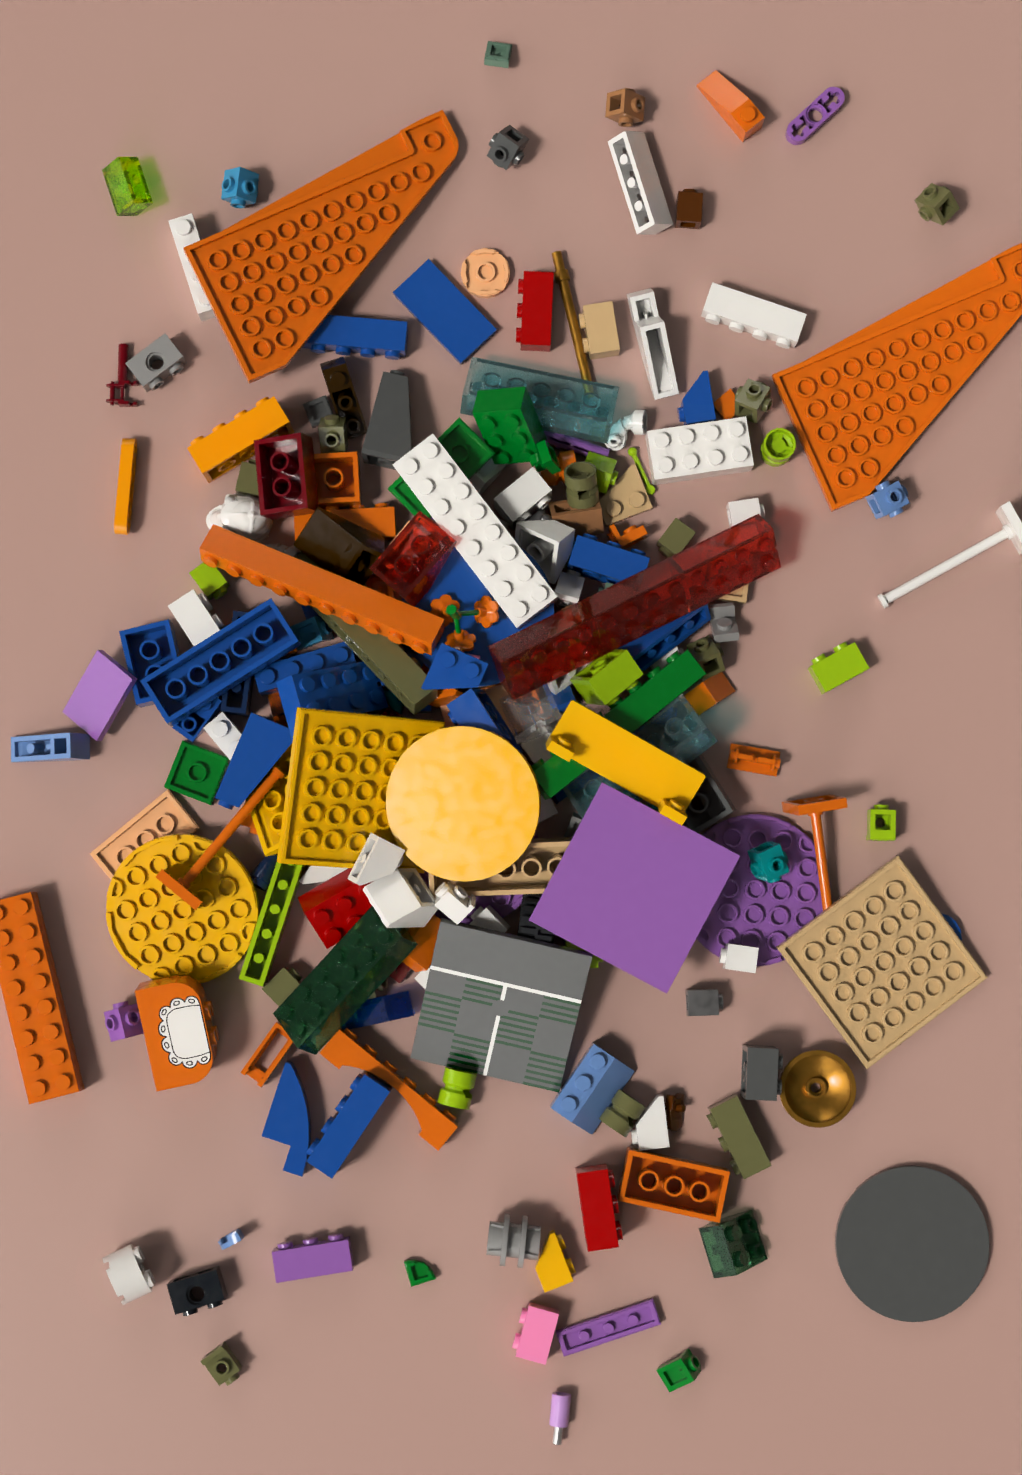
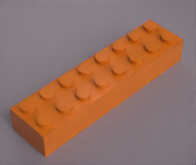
M28 892L1 899L0 985L28 1102L33 1104L82 1091L85 1088L37 892Z

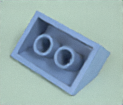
M592 1042L551 1103L550 1108L573 1124L593 1134L601 1122L599 1117L606 1107L613 1105L611 1102L618 1089L623 1090L635 1071Z

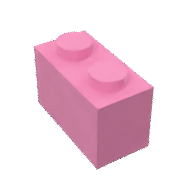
M529 1302L527 1308H522L519 1323H522L523 1326L521 1333L515 1334L512 1348L516 1349V1357L546 1365L559 1317L558 1309Z

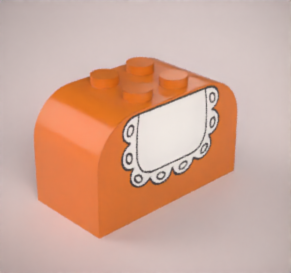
M174 975L141 982L135 989V996L156 1092L201 1081L207 1076L217 1054V1041L220 1040L217 1025L213 1026L211 1021L212 1016H214L212 1001H207L202 985L196 979L187 975Z

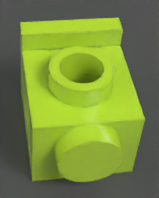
M874 805V809L867 810L866 840H896V810H889V805ZM878 818L884 821L882 828L876 826Z

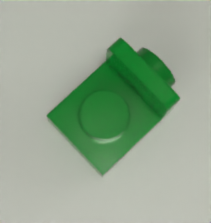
M686 1349L679 1357L660 1365L656 1371L670 1393L695 1381L701 1372L698 1358L691 1353L690 1349Z

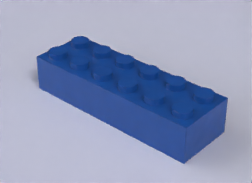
M272 598L146 676L140 682L166 723L173 726L300 646L301 643Z

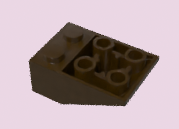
M320 507L316 508L294 542L296 548L322 569L363 586L385 555L384 537Z

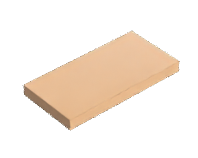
M167 789L94 849L90 855L112 880L123 860L144 843L171 834L193 835L201 828L172 792Z

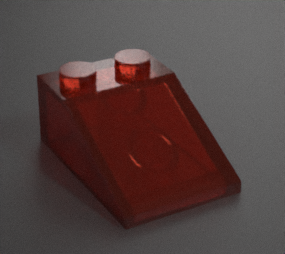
M419 510L369 569L407 603L415 607L431 589L457 541Z

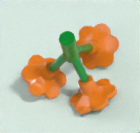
M443 594L439 599H433L430 603L432 608L430 613L445 619L444 627L448 626L450 622H454V633H450L447 636L445 644L462 652L473 650L474 643L476 642L474 634L461 629L459 620L462 616L474 615L475 621L481 623L484 628H490L492 623H496L499 620L497 612L499 608L498 603L495 600H491L490 596L487 595L482 596L480 601L475 602L474 610L459 611V602L452 600L451 596Z

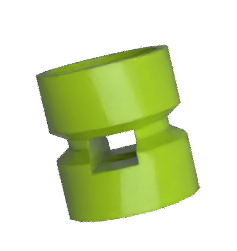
M776 428L767 433L760 446L762 460L772 467H779L787 463L796 448L794 435L784 428Z
M445 1067L442 1079L445 1087L440 1088L437 1103L469 1110L472 1094L469 1091L475 1086L477 1074Z

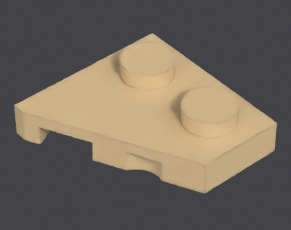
M632 464L615 482L614 486L599 500L606 527L653 508L636 464Z

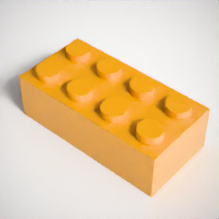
M274 396L270 399L265 397L255 404V408L250 411L243 410L234 416L235 420L228 424L221 423L212 429L213 433L206 437L199 436L190 443L191 446L187 449L208 483L239 466L242 461L246 462L254 457V440L294 433L290 421Z

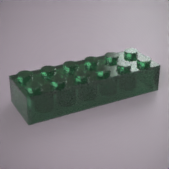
M371 906L273 1014L298 1049L316 1055L418 944L405 928H386L374 907Z

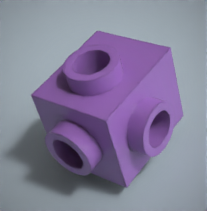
M128 1001L112 1004L113 1010L104 1012L105 1025L111 1042L144 1033L137 1004L128 1005Z

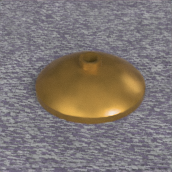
M823 1050L803 1052L794 1057L781 1074L782 1093L780 1099L782 1105L794 1120L803 1125L814 1128L834 1125L849 1113L856 1097L854 1075L847 1063L831 1052ZM813 1083L819 1084L817 1092H812L811 1090Z

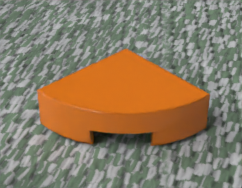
M730 388L713 402L715 411L723 420L731 419L735 414V394Z

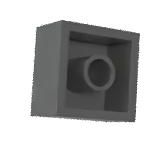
M742 1045L740 1096L744 1099L777 1101V1095L782 1093V1080L778 1079V1069L783 1067V1054L779 1053L778 1048L774 1046Z

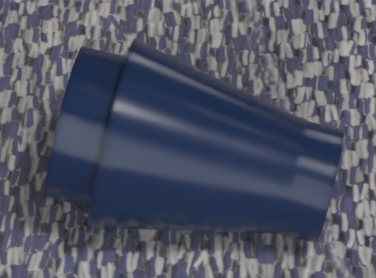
M275 854L265 856L250 873L254 886L260 890L267 891L277 862Z

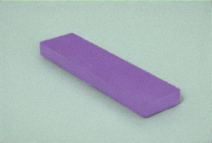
M651 1298L558 1329L556 1334L565 1357L661 1325L654 1300Z

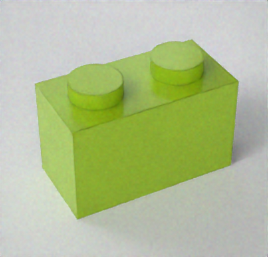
M845 641L833 648L835 653L826 657L823 653L811 660L813 665L808 670L822 695L869 669L855 642L848 645Z

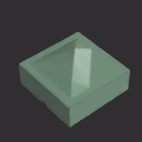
M488 41L484 65L508 68L512 44Z

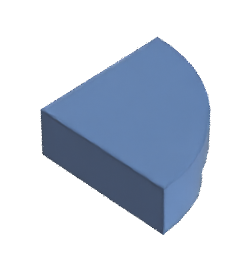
M236 1229L219 1239L218 1243L221 1249L224 1250L241 1241L245 1236L241 1229Z

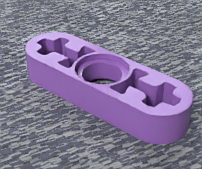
M829 87L789 123L785 133L787 141L792 145H801L841 109L845 100L843 91L838 87ZM829 96H836L838 98L836 103L832 102L825 109L824 105L828 102ZM812 110H817L821 113L822 119L818 122H813L809 119L808 113ZM805 123L806 127L802 130L801 136H793V128L798 130Z

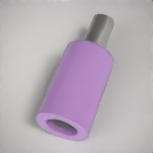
M565 1392L552 1393L549 1425L554 1427L553 1444L555 1445L562 1444L563 1428L569 1425L571 1394Z

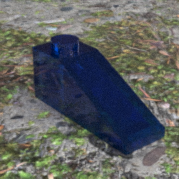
M410 990L335 1006L339 1026L343 1030L346 1027L355 1029L415 1015Z

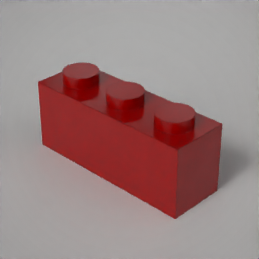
M524 271V279L518 280V294H523V302L517 303V318H522L521 328L516 327V343H521V351L550 352L554 272Z

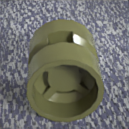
M585 461L568 465L564 469L568 505L576 509H587L595 506L599 502L597 469L595 465Z
M618 1089L611 1100L612 1107H606L599 1119L622 1136L627 1137L634 1127L632 1121L639 1119L646 1107L627 1093Z

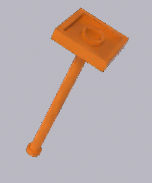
M273 766L270 769L272 772L183 878L179 877L176 880L163 869L156 875L159 881L193 909L197 910L203 901L189 891L192 888L191 883L278 779H283L285 774L277 767Z
M830 794L782 802V809L785 813L798 816L808 814V816H811L823 911L832 905L821 815L825 811L848 808L846 797Z

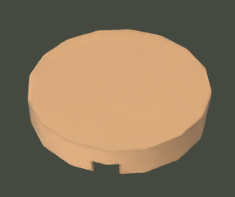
M482 248L474 250L462 263L461 278L463 285L469 293L478 298L488 299L496 297L505 290L509 283L510 268L508 261L494 249Z

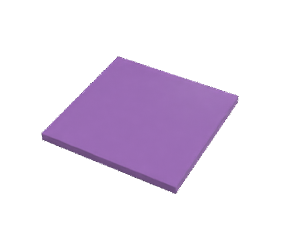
M602 782L532 912L529 921L667 994L740 855L684 825L681 826L656 810Z

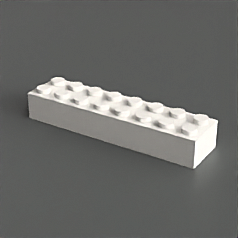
M431 434L392 464L517 629H520L559 599L434 434Z

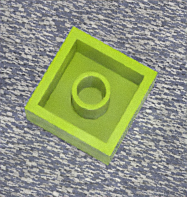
M607 649L574 675L570 681L586 704L610 706L620 698L618 695L621 692L635 687L639 682L637 679L644 674L627 649Z

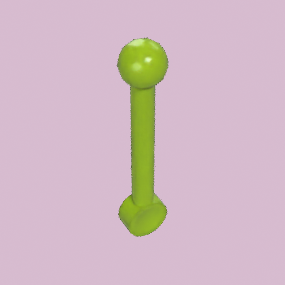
M630 447L628 454L633 458L646 486V492L648 495H653L655 487L650 485L637 457L638 451L635 447Z

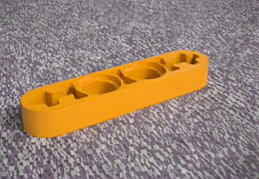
M122 439L114 519L115 534L129 535L137 460V439Z

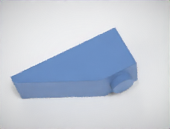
M69 732L11 737V762L90 759L89 734Z

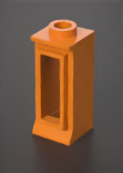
M286 1020L283 1023L277 1021L240 1073L244 1076L246 1074L258 1082V1086L263 1087L299 1035L295 1033L297 1028ZM279 1032L288 1041L266 1072H264L255 1065Z

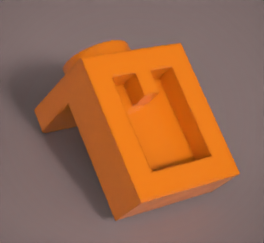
M612 524L609 526L610 533L607 534L609 541L622 545L621 549L625 550L646 539L648 533L643 525L638 528L636 525L625 529L623 531L624 535L620 536L616 526Z

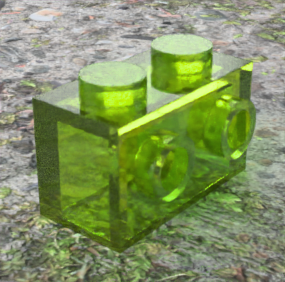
M117 157L102 170L117 216H137L153 204L138 157Z

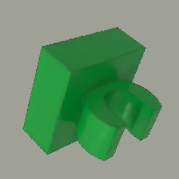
M543 440L536 443L539 453L529 456L531 466H535L537 472L547 468L552 475L561 471L555 450L548 442Z

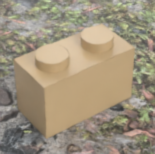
M613 301L583 305L582 313L578 314L580 329L585 328L586 338H582L584 353H589V360L619 356L620 346Z

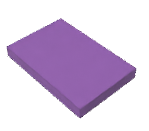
M97 650L66 704L63 713L93 739L102 741L137 678L105 651Z

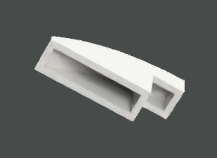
M649 288L627 294L640 353L654 399L657 400L679 394L665 323L658 314L654 291Z

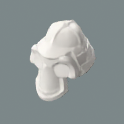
M239 492L227 494L223 505L212 509L206 517V524L209 529L214 524L258 543L269 537L273 525L272 519L260 515L259 498L250 494H240Z

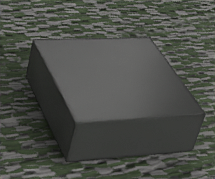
M326 395L303 404L312 429L319 426L321 418L333 414Z

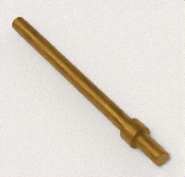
M555 251L552 253L556 270L554 277L560 287L586 397L594 396L593 381L586 353H584L582 336L568 282L570 280L569 271L565 269L561 251Z

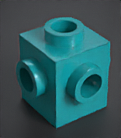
M767 841L747 851L751 860V872L757 879L774 883L781 880L782 875L790 872L787 865L788 857L779 843Z

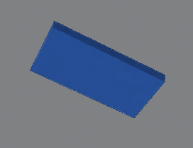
M429 259L393 291V295L461 365L497 332V329Z

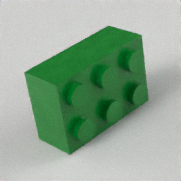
M526 386L478 390L472 413L485 443L495 453L492 457L494 464L530 462L529 456L539 453L536 443L543 440L547 441V438Z

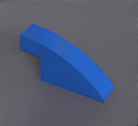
M286 1061L262 1137L290 1145L283 1171L302 1177L305 1174L306 1161L309 1158L306 1152L311 1143V1119L305 1089L293 1062Z

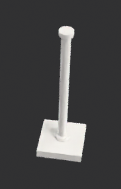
M1011 502L1003 504L995 512L1003 525L1001 531L884 595L882 593L877 595L884 609L887 608L888 604L1007 538L1012 541L1017 552L1021 555L1022 522Z

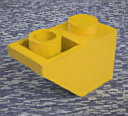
M554 1229L549 1231L538 1260L535 1263V1269L545 1293L573 1282L572 1274L576 1273L571 1258L565 1259L562 1251L566 1249L561 1234L556 1235Z

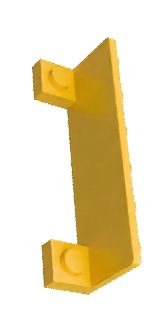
M575 700L570 701L545 743L546 750L568 762L573 759L658 807L660 814L681 826L687 819L685 812L705 779V774Z

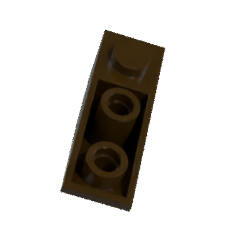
M344 357L321 363L322 373L336 415L346 417L348 439L366 434L367 427Z

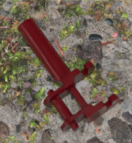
M119 344L118 384H114L115 382L111 381V384H106V387L110 388V399H106V402L112 406L114 403H117L120 407H138V402L130 403L124 400V389L127 386H139L138 381L131 382L128 380V367L125 364L128 361V344ZM115 388L121 389L120 399H115Z

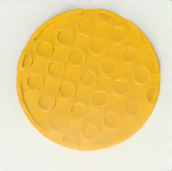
M462 725L442 728L414 742L397 761L391 773L386 792L387 818L397 844L405 850L404 853L417 866L434 876L452 881L482 880L494 876L511 866L530 845L536 833L541 811L538 782L525 756L504 737L475 726Z
M171 834L155 838L130 853L112 877L106 896V921L110 936L122 957L134 969H138L143 974L149 976L150 979L155 980L174 975H187L196 979L200 984L205 983L230 970L249 948L258 921V897L250 874L231 851L222 846L191 883L192 888L189 891L203 901L197 910L193 909L156 878L161 869L165 870L176 880L179 877L183 878L213 842L211 839L192 834Z

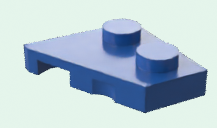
M441 643L421 688L424 690L478 688L489 664Z

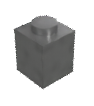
M718 989L686 990L687 1016L719 1015V1010L723 1009V994H718Z

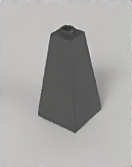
M390 370V373L383 372L361 452L364 463L396 470L392 464L413 449L408 377L404 376L403 372L397 370Z

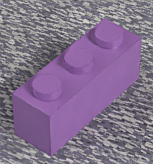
M343 1233L329 1235L328 1240L318 1241V1237L307 1238L303 1240V1244L293 1245L292 1241L277 1244L278 1248H274L272 1251L276 1283L348 1272L354 1269L350 1236L344 1237Z

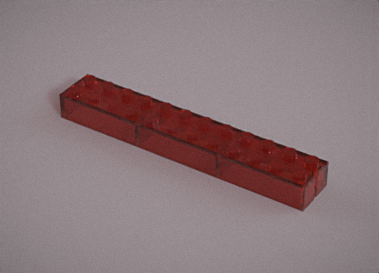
M757 514L488 646L501 685L512 700H515L781 568L778 550L775 548L777 545L773 528Z

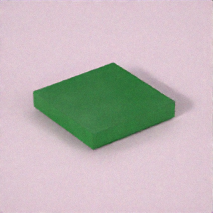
M182 740L164 787L212 806L230 760L225 756Z

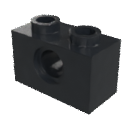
M220 1266L170 1280L167 1284L175 1315L183 1313V1316L192 1315L198 1312L197 1308L207 1305L208 1309L223 1304L222 1300H225L228 1296ZM195 1286L201 1287L204 1290V1297L200 1299L195 1298L192 1294V1288Z

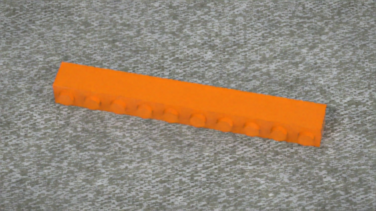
M212 525L199 548L201 561L209 567L221 568L233 577L240 576L249 580L255 586H264L271 589L279 596L286 595L295 599L301 605L313 606L325 615L332 614L341 618L347 624L359 625L371 634H380L388 637L393 643L405 644L417 653H426L432 656L444 632L445 619L217 525Z

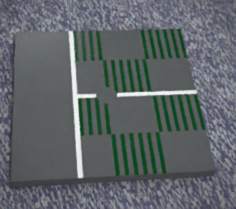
M441 918L410 1058L559 1093L593 954L587 951L461 922L457 925L452 920Z

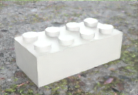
M746 416L649 430L646 432L645 440L653 486L749 472L754 466Z

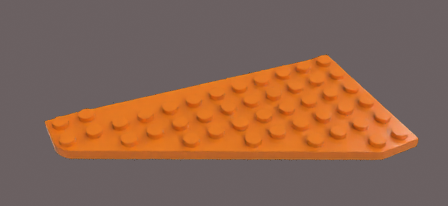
M443 110L407 126L393 137L225 230L183 248L249 384L287 367L455 161L459 143Z
M1022 243L1007 249L989 261L809 359L772 375L775 386L831 512L871 494L875 486L882 481L1022 315Z

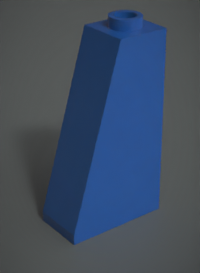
M251 712L215 796L216 799H219V805L231 810L234 806L238 808L292 744L288 727Z

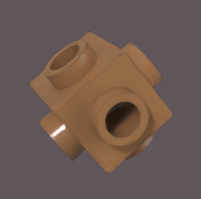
M630 88L607 93L605 117L618 122V125L621 127H632L634 123L644 121L645 97L637 94L634 89Z

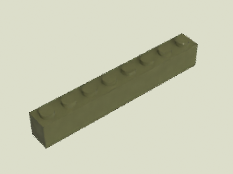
M302 552L295 556L297 559L321 568ZM310 606L414 716L438 698V689L424 690L421 688L427 675L421 669L417 659L414 657L410 658L404 652L405 649L402 644L393 643L388 637L380 634H371L359 625L347 624L337 616L332 614L325 615L317 608Z

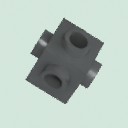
M508 125L492 137L489 142L491 148L487 156L493 160L495 165L505 170L514 164L517 166L525 156L523 150L529 138L511 125Z

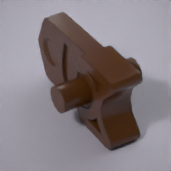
M676 1093L675 1096L666 1095L667 1129L675 1132L682 1127V1114L686 1110L684 1105L685 1095L681 1093Z

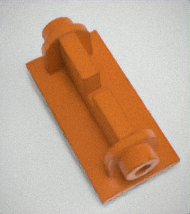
M731 743L727 768L777 777V770L781 762L780 752Z

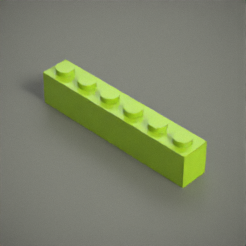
M276 862L239 976L240 980L262 987L267 984L305 865Z

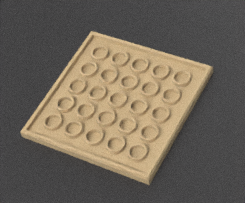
M895 856L776 946L866 1069L870 1068L988 978L899 856Z

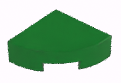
M413 1259L404 1261L411 1287L436 1279L433 1270L424 1262Z

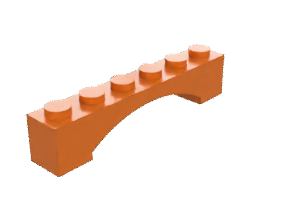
M347 1027L345 1030L339 1028L322 1048L320 1054L338 1069L342 1065L360 1068L380 1077L393 1086L405 1098L416 1114L421 1127L419 1135L439 1151L457 1129L458 1124L455 1122L457 1117L446 1108L444 1111H441L435 1106L437 1101L425 1092L424 1095L419 1093L415 1089L418 1085L410 1078L405 1076L402 1079L395 1073L398 1069L388 1060H385L384 1063L376 1057L378 1052L370 1045L366 1044L363 1047L356 1041L358 1036Z

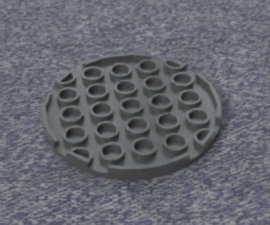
M898 1166L889 1168L865 1180L856 1188L855 1192L844 1204L836 1226L835 1253L845 1282L857 1298L867 1307L894 1320L924 1322L951 1313L974 1293L982 1280L988 1263L989 1233L979 1205L959 1182L931 1168Z

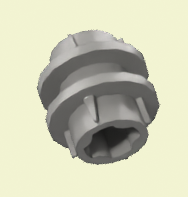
M505 1213L504 1222L490 1221L486 1255L500 1256V1266H505L506 1257L518 1258L517 1267L523 1268L524 1259L538 1260L541 1226L527 1225L528 1216L526 1215L522 1216V1224L509 1223L510 1214Z

